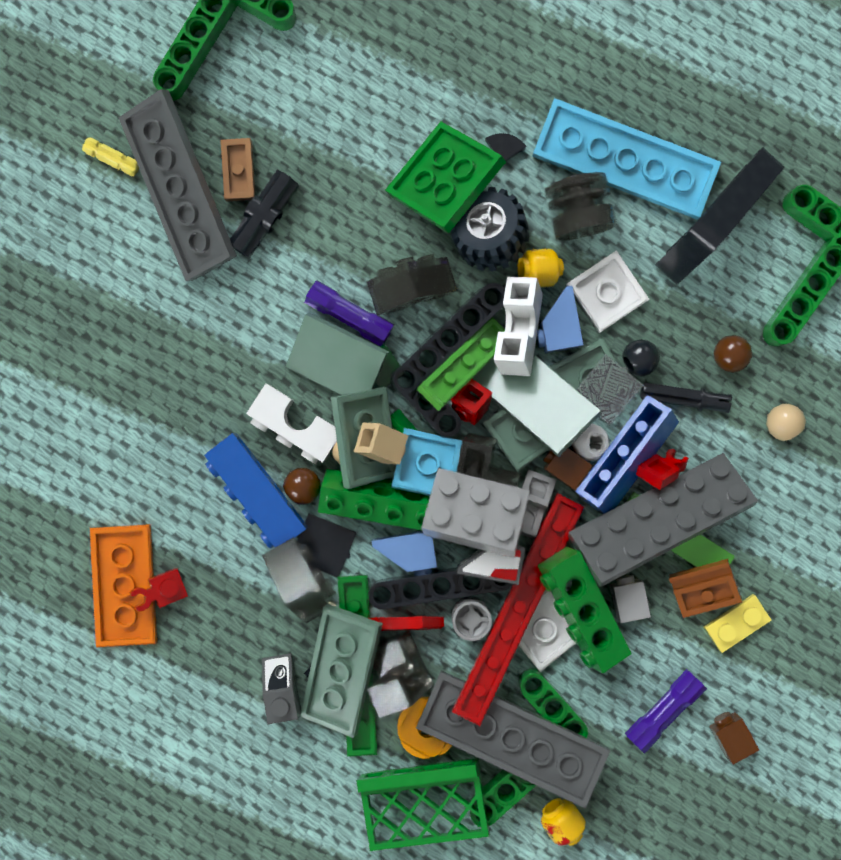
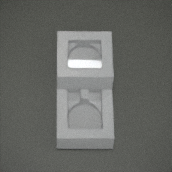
M532 470L527 471L521 488L530 490V497L521 535L535 539L556 479Z

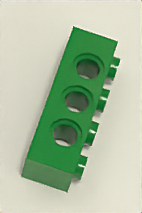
M326 469L320 490L318 513L422 530L430 496L391 488L393 480L390 479L350 489L344 488L341 471Z
M565 547L537 565L542 574L540 576L541 583L547 591L552 593L555 599L553 602L554 608L562 618H565L568 624L566 628L567 633L575 643H578L582 651L579 653L580 658L589 669L592 667L601 673H605L632 654L580 551ZM572 580V587L566 592V585ZM585 606V612L580 617L579 612L581 608ZM598 631L597 639L593 642V636Z

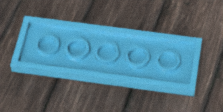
M556 98L553 100L532 157L696 220L701 217L721 164L720 161Z

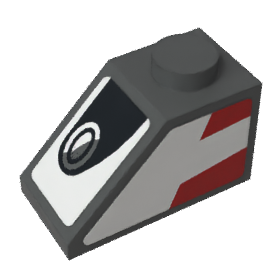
M522 545L517 546L515 558L479 549L457 564V574L519 585L525 547Z
M292 653L262 658V687L267 723L274 724L297 720L301 714V706Z

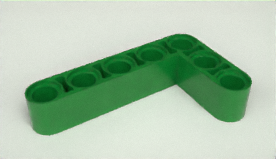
M199 0L153 75L155 88L158 91L164 89V83L167 80L174 79L176 80L175 85L170 89L164 90H169L173 101L180 99L237 6L273 28L287 31L296 22V13L292 1ZM213 5H222L218 12H209ZM285 9L289 11L283 18L275 16L279 10ZM198 30H207L206 34L203 37H194L195 33ZM185 54L191 55L187 63H179L181 56Z
M809 185L797 186L787 193L783 199L782 206L789 216L825 240V242L763 329L764 341L774 347L791 343L797 337L841 275V207ZM795 195L800 196L804 200V207H800L795 203ZM820 212L828 217L827 225L820 221ZM827 253L834 256V267L828 264L826 260ZM810 277H813L817 280V291L813 290L810 287ZM793 301H796L800 304V315H796L793 312ZM776 325L781 326L784 330L782 340L775 336L774 329Z
M531 668L521 673L518 680L520 690L543 718L564 728L571 723H577L580 725L577 734L588 737V728L582 718L539 670ZM535 677L540 680V686L537 689L527 690L525 688V683L528 679ZM552 700L559 701L560 707L556 712L549 713L545 710L548 702ZM501 770L482 787L484 802L491 807L490 811L486 813L488 826L493 825L536 785L512 773ZM503 784L513 786V790L509 794L504 795L498 792V788ZM476 799V801H475L474 804H473V806L476 807V808H477V806H478V805H477V799ZM470 811L473 823L481 827L480 818Z

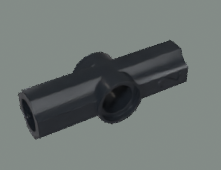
M276 170L261 194L256 195L249 202L243 214L244 219L230 238L232 246L236 251L249 259L251 258L267 233L270 234L274 230L271 227L275 221L282 218V210L299 187L296 181L284 172Z

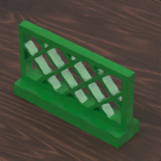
M479 758L361 774L356 783L358 793L361 792L370 851L489 837L490 832L481 784ZM474 782L476 794L470 803L455 792L461 783ZM456 784L453 789L447 785ZM439 786L448 793V796L440 806L426 796L431 787ZM420 788H426L423 793L418 790ZM410 790L419 797L411 810L396 799L401 791ZM389 792H396V794L392 796ZM381 794L389 801V804L382 813H379L371 806L369 795ZM451 796L466 807L458 819H455L443 809ZM476 799H477L478 809L473 806V804H474V802L476 801ZM421 801H424L436 811L428 824L413 813ZM392 804L407 815L399 827L384 816ZM469 810L480 818L481 829L469 830L460 823ZM439 814L453 824L448 833L440 834L431 827V824ZM373 816L377 818L375 823L373 822ZM409 817L424 828L418 837H410L401 830ZM380 821L394 832L389 840L376 841L375 827ZM456 827L461 830L459 832H454ZM426 831H428L431 834L423 836L426 833ZM396 835H398V836H400L402 839H394V838L396 837Z

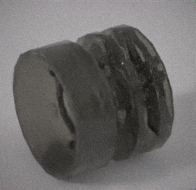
M605 173L576 174L550 184L545 188L546 198L554 199L548 203V209L551 211H563L562 214L556 216L551 221L556 241L578 239L576 230H579L580 238L608 231L617 226L614 206L612 204H599V201L608 197L611 193L609 188L603 187L608 182Z

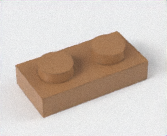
M251 138L221 140L225 201L252 200L256 195Z

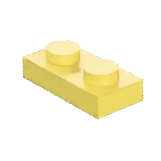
M752 594L743 600L742 603L737 604L705 625L704 628L718 650L723 653L772 620L756 595Z

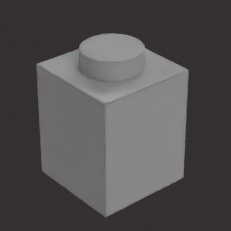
M625 575L617 578V583L609 584L616 619L620 623L651 617L644 581L634 579V575Z

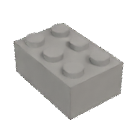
M438 468L422 524L423 534L515 558L529 502L530 490Z

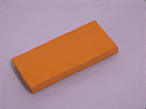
M151 524L90 528L96 647L156 644L155 601L151 603L148 609L139 612L136 611L135 606L144 602V595L138 594L131 597L129 593L137 587L150 588L148 579L154 577Z

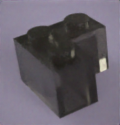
M434 254L420 257L417 261L414 260V257L401 259L396 262L397 267H387L376 272L377 277L366 281L377 316L395 313L417 303L441 299L458 291L448 257L435 258Z
M467 433L462 441L457 473L519 488L521 473L492 467L497 439Z
M293 537L262 555L285 606L306 624L322 615L325 605L337 606L332 596L336 594V591L328 578L325 579L318 568L314 569L311 563L314 560V556L306 543L301 545Z
M410 630L378 642L373 668L376 669L380 679L367 690L372 706L376 708L379 717H383L410 708L434 684Z

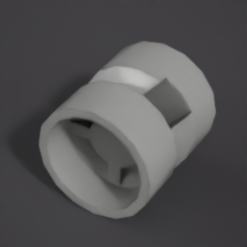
M472 596L464 597L457 601L452 608L453 628L457 635L464 640H480L491 629L492 619L490 611L479 598Z

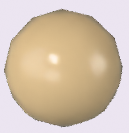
M781 404L774 407L767 415L766 426L768 431L778 440H790L805 429V416L794 405Z

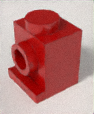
M471 379L450 399L452 401L451 407L462 421L470 422L475 426L489 410L493 393ZM472 391L473 393L478 395L480 399H477L476 397L471 395L470 392Z

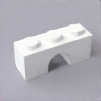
M507 277L503 306L506 311L505 332H498L494 362L501 375L531 376L543 297L537 278Z
M265 384L246 413L253 418L250 423L264 432L268 428L276 432L278 435L275 439L289 448L293 444L303 450L301 456L314 464L318 460L325 462L337 442L335 426L316 416L308 428L304 430L294 429L287 419L288 410L294 400L269 384Z

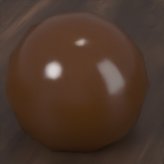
M729 335L720 339L714 349V359L717 365L724 371L731 373L740 372L745 369L752 358L751 345L746 339L737 335Z
M296 468L290 471L284 479L283 488L287 496L294 503L308 505L315 501L319 495L321 482L314 471L308 468Z

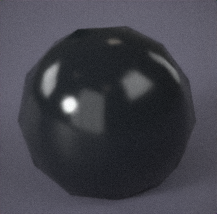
M639 339L630 342L624 348L622 358L631 374L643 377L650 375L657 369L660 353L655 344L648 340Z

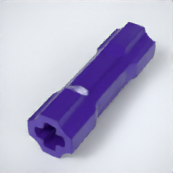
M318 280L312 285L304 301L305 304L317 311L331 315L359 331L364 338L378 346H382L386 342L395 325L376 313L367 312L346 300L336 290Z
M686 669L675 680L666 694L625 732L626 736L645 754L661 737L663 731L688 706L692 705L707 688Z

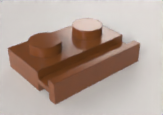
M728 559L669 574V580L683 618L742 603V597Z

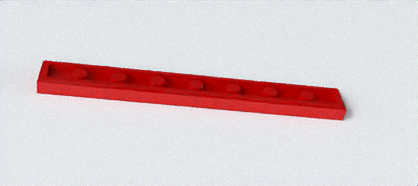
M559 493L556 494L538 530L537 536L524 559L519 585L513 584L451 712L478 726L481 725L545 591V587L540 580L542 574L537 565L566 547L569 540V532L574 530L584 506Z

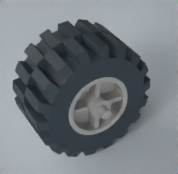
M488 187V191H483L450 231L453 242L462 259H465L471 267L476 264L478 270L485 271L486 267H489L490 271H497V266L501 265L503 269L509 267L508 262L511 260L516 262L520 259L518 253H524L527 248L525 242H529V227L521 203H518L517 198L513 194L509 196L507 190L501 188L497 192L495 187Z

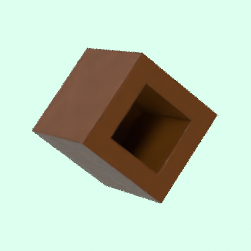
M569 448L560 457L549 450L543 459L547 463L543 469L572 490L577 489L593 466Z
M724 712L714 718L715 723L709 726L725 757L733 765L760 751L744 720L735 712L732 714Z

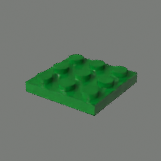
M440 121L385 191L392 198L449 234L504 166L506 161L502 155Z

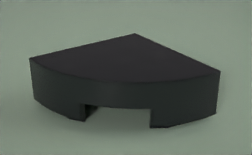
M506 133L493 134L485 138L490 149L502 155L505 161L513 158L527 147L519 138Z

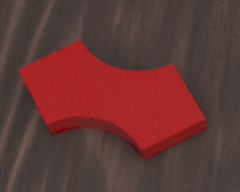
M438 616L368 618L382 623L381 631L432 630L444 627V617Z

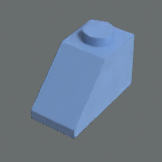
M567 286L562 291L540 323V330H537V344L539 348L544 347L545 354L579 348L583 345L573 286Z
M423 531L372 539L373 548L406 572L414 571L415 576L432 573L431 568L437 567L433 538L424 535Z

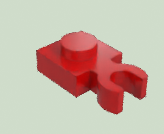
M669 449L666 452L665 458L655 454L639 464L636 475L661 490L678 479L679 473L686 469L689 458L675 459L676 450Z
M177 568L149 578L150 588L137 587L129 592L131 597L138 594L144 595V602L135 606L136 611L139 612L148 609L155 600L157 606L161 608L188 597Z

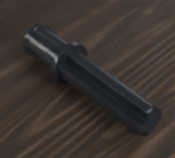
M643 383L640 391L642 400L649 395L660 403L697 408L699 412L706 409L729 413L732 403H729V401H732L731 394L706 392L705 388H701L699 391Z

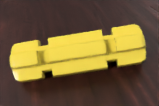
M88 137L82 146V150L86 154L94 158L96 156L98 160L118 170L121 168L124 173L130 176H135L139 170L135 159L129 156L126 157L123 153L105 144L101 145L99 141Z

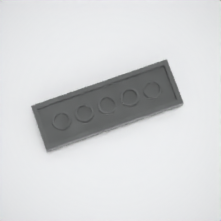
M160 89L118 118L186 282L194 281L234 259L237 255L169 90Z
M722 453L679 475L678 479L661 490L655 487L570 531L568 537L576 550L581 552L590 572L599 586L602 587L752 508L757 504L758 500L725 454Z
M441 670L416 726L417 729L586 809L609 756V748L496 695L481 725L478 726L451 712L465 681Z

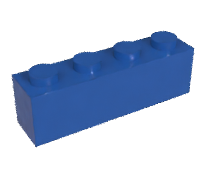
M647 395L575 492L586 503L602 514L615 509L639 477L636 475L638 465L654 456L678 425L679 421L672 409Z
M232 433L204 455L208 460L205 463L208 470L216 478L220 476L226 483V486L223 487L225 492L233 501L239 500L245 508L242 510L244 517L250 524L256 523L263 532L260 534V537L270 549L275 547L277 551L308 528L305 521L237 433Z

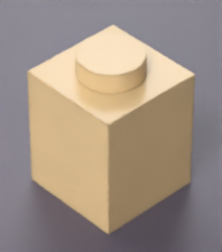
M362 423L354 452L380 463L400 465L401 459L405 454L408 435L381 423Z

